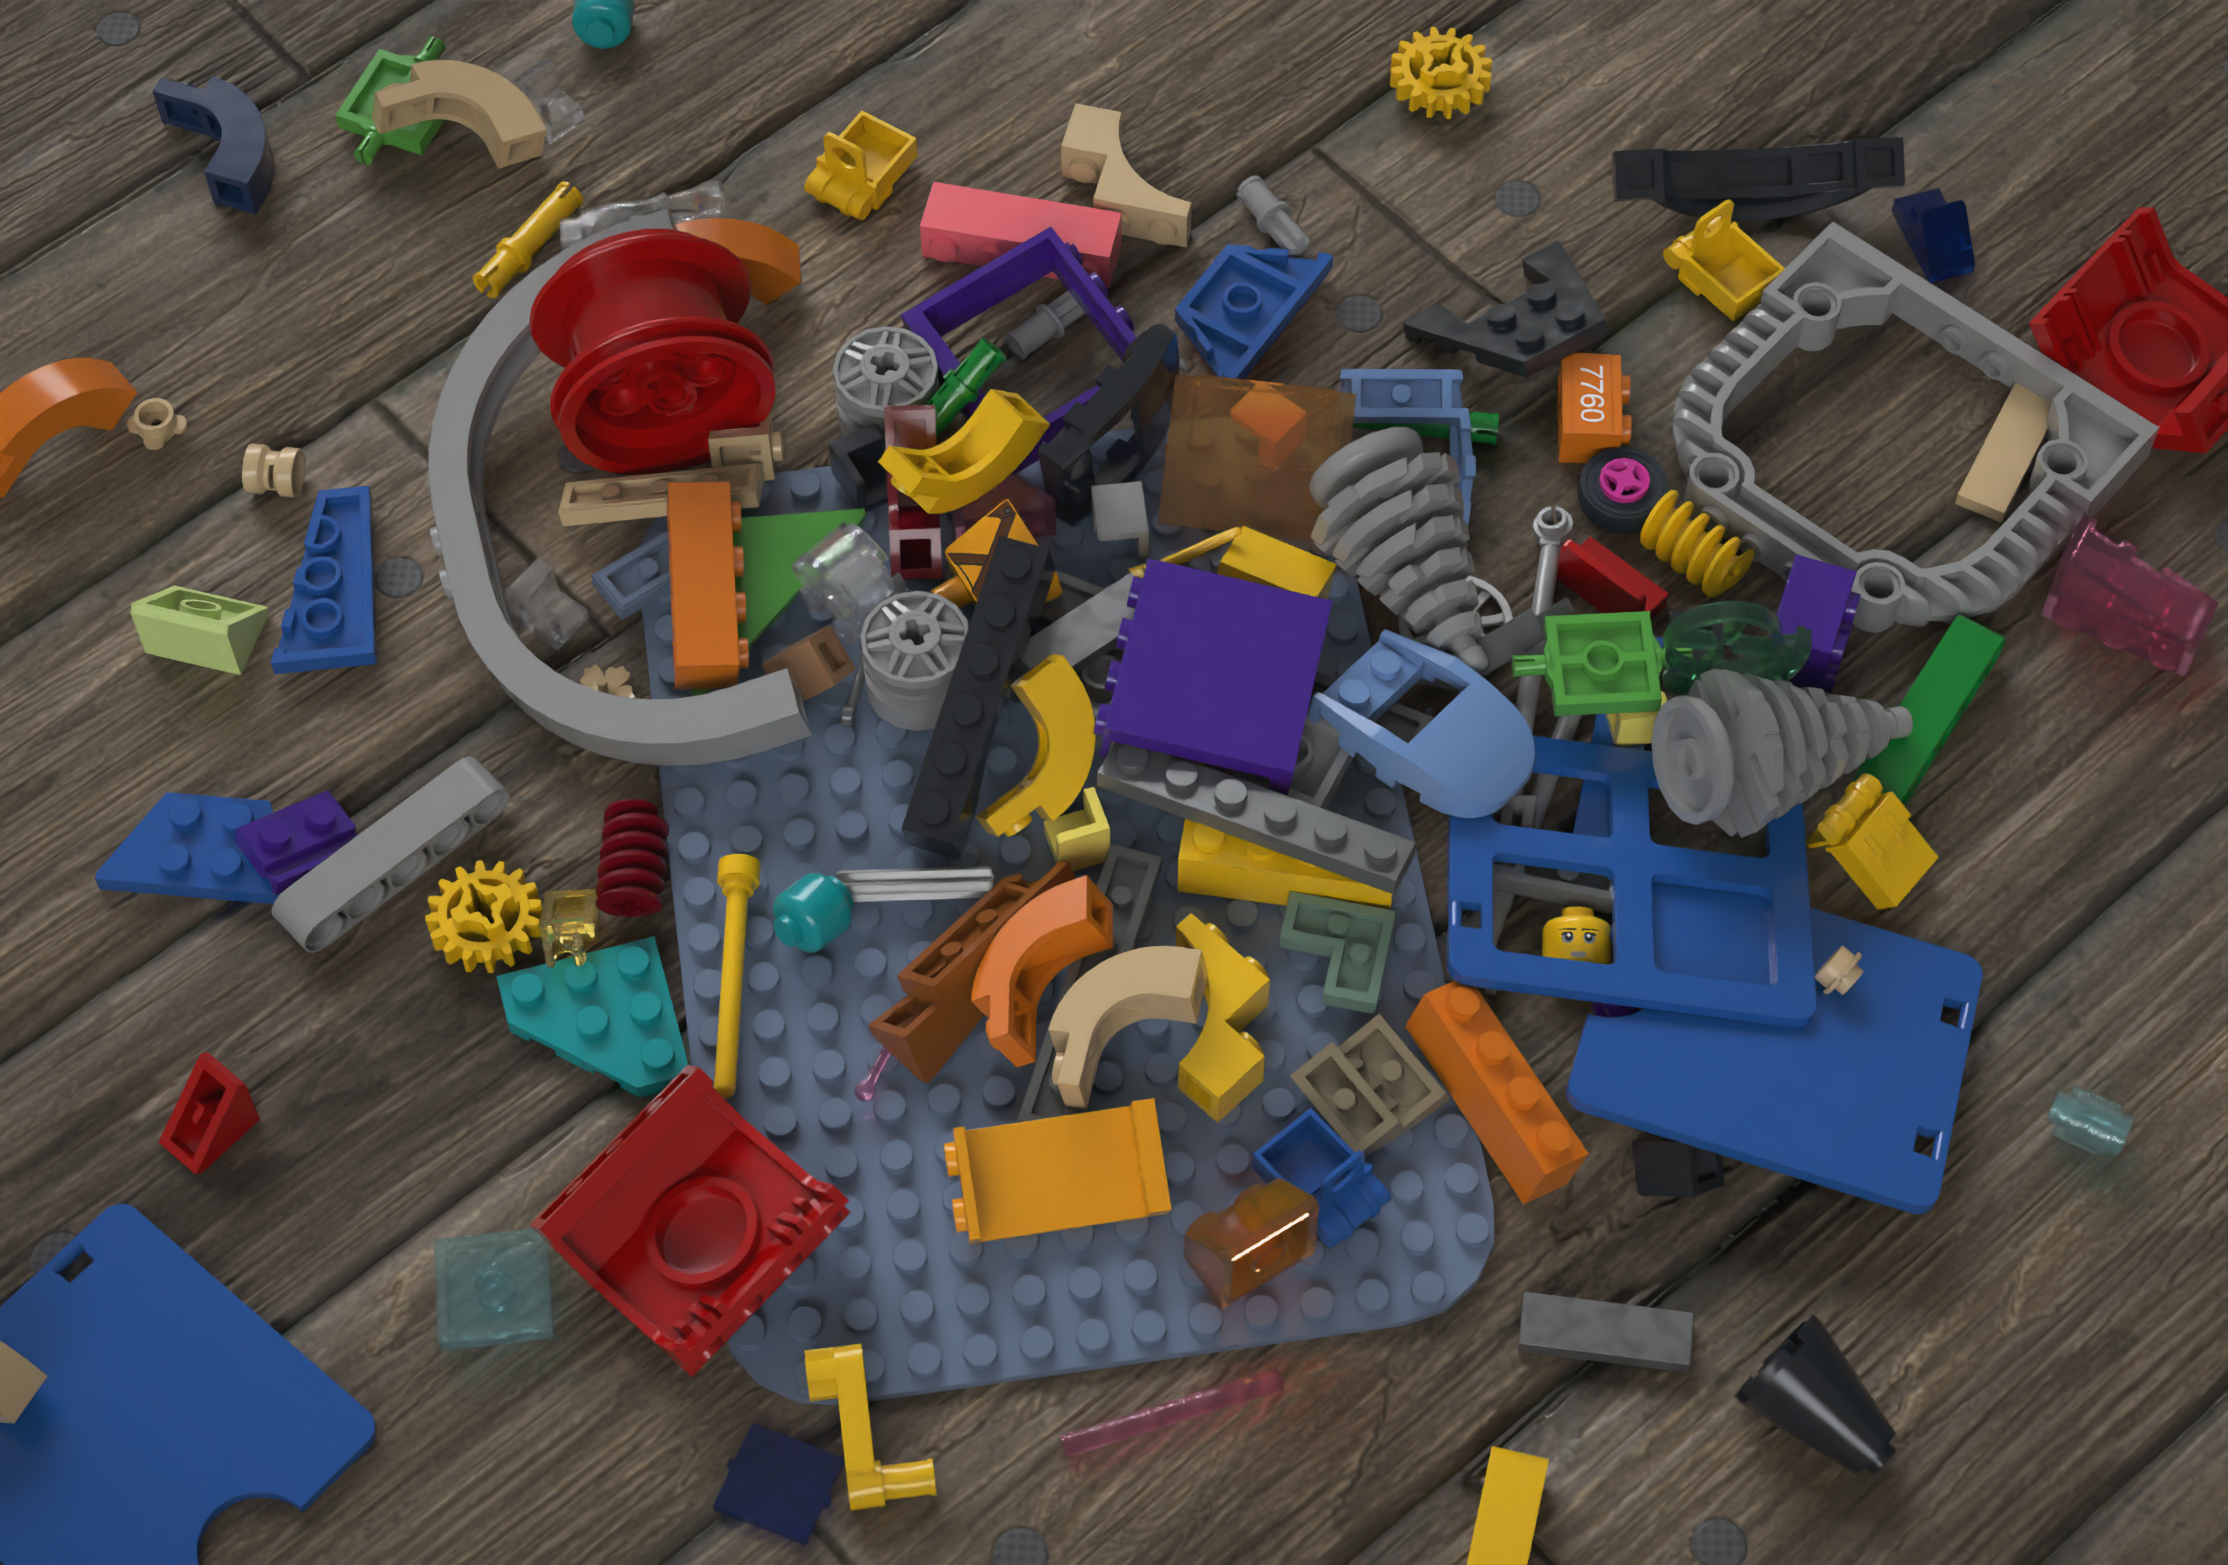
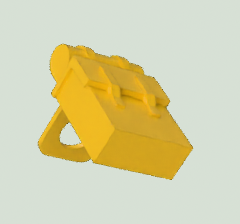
M861 110L839 136L831 132L825 134L823 137L825 152L822 156L816 158L817 167L808 176L804 190L813 195L815 200L823 204L828 203L840 209L842 214L848 217L853 216L862 221L869 215L871 208L878 210L893 192L892 186L918 157L917 139Z
M1728 199L1703 215L1697 221L1694 230L1685 236H1679L1673 240L1672 245L1664 249L1663 257L1672 269H1679L1678 279L1697 296L1703 294L1734 322L1761 303L1763 290L1785 268L1744 233L1735 221L1730 224L1734 203Z
M1863 773L1855 782L1850 783L1846 787L1845 794L1840 800L1825 811V817L1819 822L1818 828L1807 839L1806 845L1808 848L1827 845L1825 850L1832 853L1877 910L1897 907L1939 857L1908 820L1911 814L1892 791L1881 794L1883 787L1880 781L1868 773Z

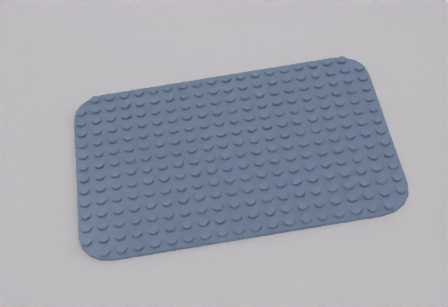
M1220 417L1172 423L1155 454L1132 481H1142L1149 529V558L1161 560L1234 527L1242 528V526H1245L1335 563L1334 561L1337 558L1322 552L1313 543L1315 540L1310 537L1318 516L1325 510L1315 504L1308 486L1314 472L1325 462L1323 456L1305 441L1273 473L1258 462L1259 439L1233 422L1231 418ZM1134 428L1109 431L1090 447L1094 474H1097L1110 461L1106 452L1119 438L1127 442L1135 433ZM1040 460L1012 477H1006L995 488L974 502L954 511L940 513L942 575L948 565L944 554L946 548L1006 499H1009L1037 544L1050 549L1055 568L1058 571L1106 589L1126 576L1128 568L1146 564L1148 558L1138 559L1135 538L1110 541L1098 540L1097 531L1094 532L1092 513L1073 527L1051 515L1048 510ZM831 466L775 473V480L764 481L759 507L741 509V518L855 508L832 474ZM888 503L866 512L863 526L859 530L854 531L840 547L837 555L816 578L813 577L796 596L793 604L752 645V649L749 651L748 669H739L738 684L767 675L761 666L763 663L784 648L830 624L857 670L862 653L859 647L860 634L865 618L878 603L898 593L913 591L931 593L932 589L943 584L942 578L891 580ZM667 516L656 518L643 538L642 544L667 530ZM1234 539L1199 557L1180 564V566L1217 574L1219 563ZM1337 564L1328 600H1332V605L1317 667V672L1335 679L1343 675L1372 648L1357 578L1345 572ZM670 591L642 608L652 699H676L691 696V690L674 689ZM972 603L960 609L968 620V626L975 610ZM1037 622L1033 629L1039 632L1046 628L1047 625ZM856 670L835 686L804 701L812 736L729 761L702 765H659L664 819L669 824V836H667L668 856L691 1065L700 1067L714 1082L727 897L722 894V888L717 884L718 861L723 856L729 854L750 855L761 862L760 886L754 890V895L748 898L736 1091L732 1097L725 1100L750 1125L808 1174L819 1181L835 1185L849 1200L845 1207L851 1212L727 1341L731 1355L761 1387L800 1404L839 1405L838 1398L810 1402L804 1350L861 1343L868 1402L1329 1337L1405 1326L1444 1313L1477 1285L1494 1248V1201L1481 1142L1405 1028L1407 1021L1423 995L1446 985L1416 849L1415 856L1392 898L1391 910L1396 911V918L1376 1014L1322 1004L1323 990L1331 957L1279 947L1280 934L1287 906L1178 892V857L1185 818L1098 787L1097 772L1105 758L1099 757L1101 748L1095 746L1092 765L1087 779L1075 800L1060 816L1083 810V789L1094 787L1110 827V845L1115 844L1162 857V869L1135 949L1150 946H1176V926L1192 913L1205 925L1211 923L1218 927L1228 939L1229 945L1244 958L1250 956L1264 967L1270 979L1269 1005L1241 1030L1251 1035L1263 1050L1265 1055L1263 1082L1219 1123L1178 1089L1179 1063L1197 1042L1207 1018L1208 1008L1204 995L1197 1024L1167 1019H1145L1122 1028L1108 1041L1101 1053L1087 1110L1082 1109L1081 1113L1130 1106L1132 1101L1155 1099L1172 1210L1166 1215L969 1244L967 1231L956 1233L952 1199L962 1198L959 1175L948 1177L943 1143L954 1142L953 1128L965 1127V1130L1017 1123V1118L1070 964L1050 981L1040 998L1036 1016V1062L1016 1068L1000 1050L994 1049L986 1034V1021L988 1018L984 1016L931 1082L924 1083L917 1079L871 1034L868 1025L908 995L903 992L897 975L981 898L853 902L852 922L849 929L826 947L813 953L801 951L795 946L789 947L777 937L773 928L775 920L773 903L779 893L803 876L813 872L836 877L837 872L841 870L989 866L994 873V886L1002 878L1021 873L1027 882L1041 879L1056 863L1044 834L1043 821L1045 819H1042L1035 809L1029 813L1033 820L1024 829L1010 837H1007L1005 833L999 837L988 834L975 817L1022 781L1030 771L1038 749V734L1031 714L1022 701L1014 703L1006 697L1004 698L985 765L976 813L960 860L910 846L901 830L934 729L914 731L899 728L880 718L868 702L865 679L856 707L853 727L841 725L842 711L844 706L847 705ZM1358 753L1352 758L1328 811L1414 841L1402 784L1398 782L1391 788L1375 777L1377 768ZM1104 863L1073 872L1076 878L1087 875L1097 886ZM1380 1013L1443 1088L1450 1100L1407 1132L1365 1156V1163L1367 1165L1370 1163L1373 1166V1175L1387 1188L1391 1195V1201L1381 1208V1212L1376 1217L1369 1218L1355 1229L1354 1234L1348 1240H1342L1335 1247L1329 1248L1320 1240L1315 1230L1309 1234L1287 1211L1288 1205L1252 1169L1253 1153L1310 1108L1333 1130L1292 1080L1290 1075L1332 1041L1337 1047Z

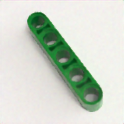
M1959 614L1899 705L1908 709L1912 715L1913 729L1911 733L1903 738L1889 739L1887 748L1872 759H1865V762L1861 764L1851 783L1855 782L1863 773H1868L1880 781L1883 787L1881 794L1892 791L1901 803L1906 806L1995 665L2006 642V637Z

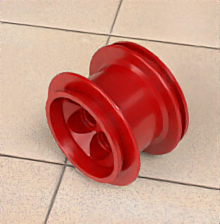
M657 228L633 230L609 236L580 250L569 258L541 288L531 307L529 327L531 336L538 349L548 359L565 368L553 387L550 398V411L553 422L560 431L565 446L577 459L594 468L617 474L646 475L669 472L700 465L711 460L708 441L709 431L760 427V422L765 421L775 400L774 360L766 343L758 335L738 325L749 305L752 287L747 268L736 254L716 242L683 231Z

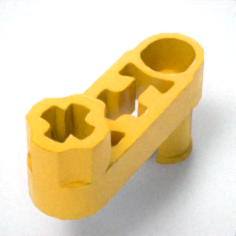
M862 1343L804 1350L810 1402L838 1398L850 1510L885 1506V1500L937 1495L933 1458L924 1461L881 1466L880 1460L875 1461Z

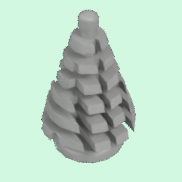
M1408 427L1387 428L1370 433L1347 444L1330 456L1314 472L1308 485L1310 495L1315 504L1325 509L1318 516L1310 537L1315 540L1313 543L1322 552L1336 557L1337 560L1334 562L1345 572L1354 577L1358 575L1357 581L1373 595L1379 594L1381 596L1379 599L1396 616L1398 614L1403 616L1407 626L1417 635L1420 633L1423 636L1428 635L1425 640L1430 647L1447 654H1453V656L1460 659L1478 674H1481L1488 667L1489 661L1482 647L1476 643L1484 631L1479 611L1473 615V610L1479 605L1475 585L1472 579L1469 582L1466 581V578L1475 571L1472 555L1467 550V540L1470 539L1467 522L1462 519L1464 516V502L1462 492L1457 488L1460 483V477L1455 458L1446 453L1440 456V452L1424 453L1422 441L1418 433Z
M1711 669L1700 675L1702 681H1694L1688 695L1674 697L1663 703L1655 718L1651 739L1653 766L1659 788L1669 808L1682 821L1698 825L1713 820L1731 837L1739 832L1740 837L1743 838L1757 832L1771 820L1787 813L1795 804L1806 801L1814 793L1818 792L1819 789L1833 784L1843 773L1848 774L1865 762V759H1872L1881 753L1882 750L1887 748L1889 739L1908 736L1913 729V719L1909 710L1902 706L1884 709L1876 701L1856 699L1855 697L1825 694L1823 689L1798 688L1793 686L1791 682L1771 681L1759 676L1741 675L1738 672L1724 669Z

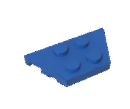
M1227 244L1175 308V322L1227 391L1232 394L1235 392L1332 270V255L1318 252L1317 260L1288 257L1289 250L1268 248L1257 250L1251 246Z
M166 792L96 872V883L101 890L274 904L279 895L275 896L271 890L272 884L266 877L262 878L235 842L236 829L238 827L274 813L271 803L266 800Z

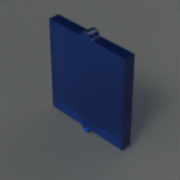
M752 1423L736 1458L730 1459L727 1462L729 1473L715 1500L713 1509L724 1515L807 1546L823 1509L831 1507L830 1493L845 1463V1459L839 1455Z

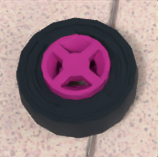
M1621 447L1606 449L1594 455L1581 471L1577 494L1581 510L1591 522L1604 530L1630 533L1642 530L1651 510L1669 491L1665 471L1656 459L1640 450ZM1624 491H1628V492H1629L1628 495H1622V494H1623Z

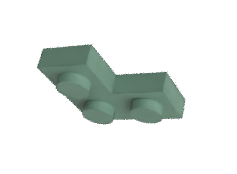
M1290 891L1280 934L1279 947L1331 957L1323 990L1322 1004L1376 1014L1396 911Z

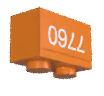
M1573 353L1560 360L1557 380L1558 463L1587 464L1594 455L1606 449L1630 445L1631 415L1622 414V405H1629L1631 381L1630 375H1622L1621 355Z

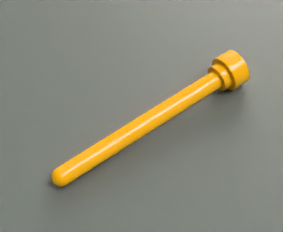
M729 854L723 856L718 861L717 884L722 888V894L727 897L714 1089L724 1099L732 1097L736 1091L748 898L752 897L754 890L760 886L761 862L757 858L746 854Z

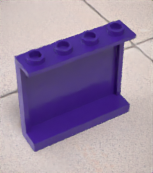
M1148 558L1144 577L1133 576L1129 591L1127 607L1135 609L1133 619L1122 618L1116 649L1124 650L1122 662L1112 660L1110 664L1105 691L1113 693L1111 705L1100 703L1093 734L1103 736L1099 757H1107L1111 742L1113 741L1270 778L1268 789L1288 796L1332 600Z

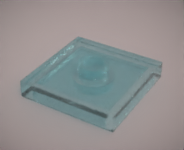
M533 1228L434 1240L438 1344L441 1351L555 1338L550 1247Z

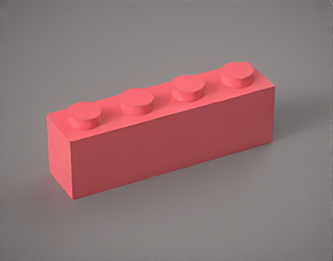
M933 182L920 224L922 257L934 258L942 262L952 261L982 267L1045 229L1052 227L1064 244L1068 242L1072 245L1074 243L1083 260L1081 266L1088 275L1095 272L1105 287L1110 288L1122 245V213ZM1053 271L1044 276L1059 279Z

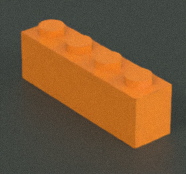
M668 482L666 509L674 689H725L737 685L739 669H748L749 665L748 638H738L737 623H746L745 592H736L735 577H743L744 574L743 546H733V532H741L740 501H731L730 482Z
M1453 981L1425 993L1407 1021L1405 1028L1523 1205L1567 1185L1589 1153L1477 987L1466 986Z

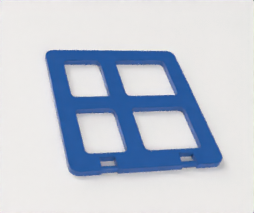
M1533 736L1535 747L1534 773L1601 781L1608 786L1610 837L1603 838L1503 825L1497 823L1493 819L1492 814L1478 818H1459L1448 815L1447 970L1450 976L1458 983L1473 987L1787 1027H1802L1812 1020L1817 1008L1803 802L1795 804L1790 811L1766 824L1765 858L1658 845L1651 840L1649 827L1648 789H1660L1653 766L1652 751ZM1505 862L1606 876L1611 880L1614 963L1607 965L1498 950L1493 944V863ZM1660 882L1760 895L1766 898L1770 907L1774 984L1763 985L1669 973L1659 970L1654 962L1652 883ZM1462 910L1479 912V929L1462 927Z

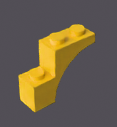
M1190 913L1176 926V947L1199 949L1203 952L1208 972L1204 991L1208 1013L1197 1042L1179 1063L1178 1089L1219 1123L1263 1082L1265 1060L1263 1050L1251 1035L1241 1030L1269 1005L1270 979L1264 967L1257 960L1250 956L1244 958L1229 945L1224 933L1218 927L1211 923L1205 925Z

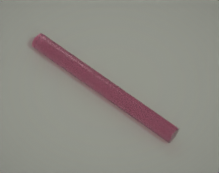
M1274 1368L1060 1435L1061 1446L1066 1458L1284 1390L1282 1377L1278 1368Z

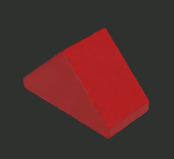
M201 1053L158 1142L194 1174L203 1173L260 1120L246 1084L210 1053Z

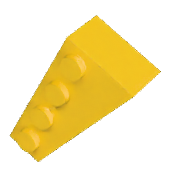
M1185 818L1178 857V892L1287 906L1290 891L1391 910L1393 898L1391 893Z

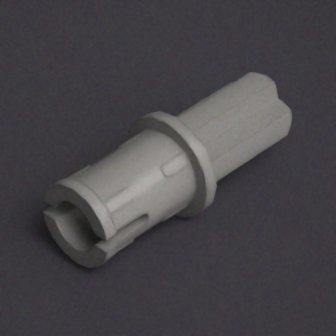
M1251 176L1240 184L1237 189L1239 192L1236 193V196L1257 220L1256 226L1260 232L1269 233L1281 249L1289 250L1288 255L1291 258L1300 257L1302 252L1309 248L1310 240L1291 218V208L1286 202L1279 201L1260 176Z
M1067 291L1050 304L1045 305L1042 303L1037 306L1036 314L1014 330L1006 333L1004 336L1005 341L1012 353L1020 360H1024L1031 352L1052 337L1061 338L1064 335V329L1082 317L1085 312L1069 291Z

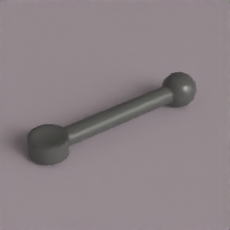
M860 640V642H859V647H860V649H861V651H862L861 640ZM862 653L847 705L844 706L842 711L841 725L853 727L856 707L865 679Z

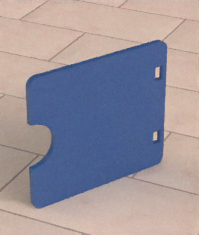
M1660 882L1652 883L1654 962L1659 970L1669 973L1763 985L1774 984L1770 907L1766 898L1760 895ZM1810 908L1815 974L1842 945L1854 955L1857 952L1861 953L1862 957L1857 965L1864 972L1844 995H1841L1836 989L1829 994L1823 993L1825 987L1815 979L1817 1008L1812 1020L1805 1026L1787 1027L1646 1008L1637 1013L1622 1017H1601L1587 1014L1566 1088L1568 1102L1578 1111L1905 1212L1924 1214L1933 1209L1940 1194L1983 971L1980 964L1969 955ZM1613 924L1609 935L1611 942H1613ZM1943 1006L1961 1009L1957 1028L1954 1025L1940 1021ZM1916 1135L1935 1138L1931 1158L1913 1152Z
M115 1204L105 1209L0 1307V1341L18 1352L48 1376L14 1424L0 1423V1563L2 1565H200V1548L204 1534L211 1522L223 1510L247 1499L272 1498L289 1503L304 1513L376 1439L377 1426L372 1414L131 1205ZM85 1251L93 1262L69 1283L59 1274Z

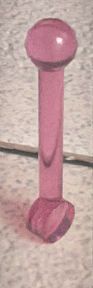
M884 1046L866 1079L860 1081L855 1086V1095L860 1101H871L876 1095L875 1083L891 1055Z

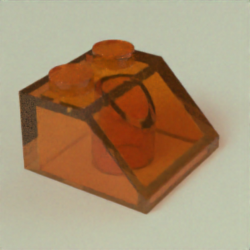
M1279 1177L1265 1186L1255 1184L1244 1190L1236 1198L1232 1206L1218 1214L1208 1212L1197 1218L1189 1226L1188 1231L1184 1234V1258L1219 1307L1223 1309L1315 1253L1319 1204L1312 1195Z

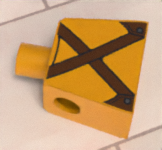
M1009 499L1001 502L946 548L944 554L954 577L932 589L931 593L941 595L956 604L959 609L970 603L975 608L999 535L1039 546ZM1056 572L1045 603L1063 595Z

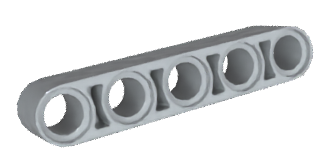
M475 757L462 758L289 886L274 902L272 916L307 952L314 953L324 949L493 822L507 807L510 800L509 791Z

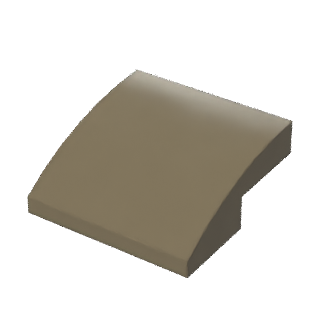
M1380 1013L1337 1047L1332 1041L1290 1075L1292 1080L1337 1135L1355 1153L1361 1150L1365 1156L1407 1132L1450 1100L1443 1088Z

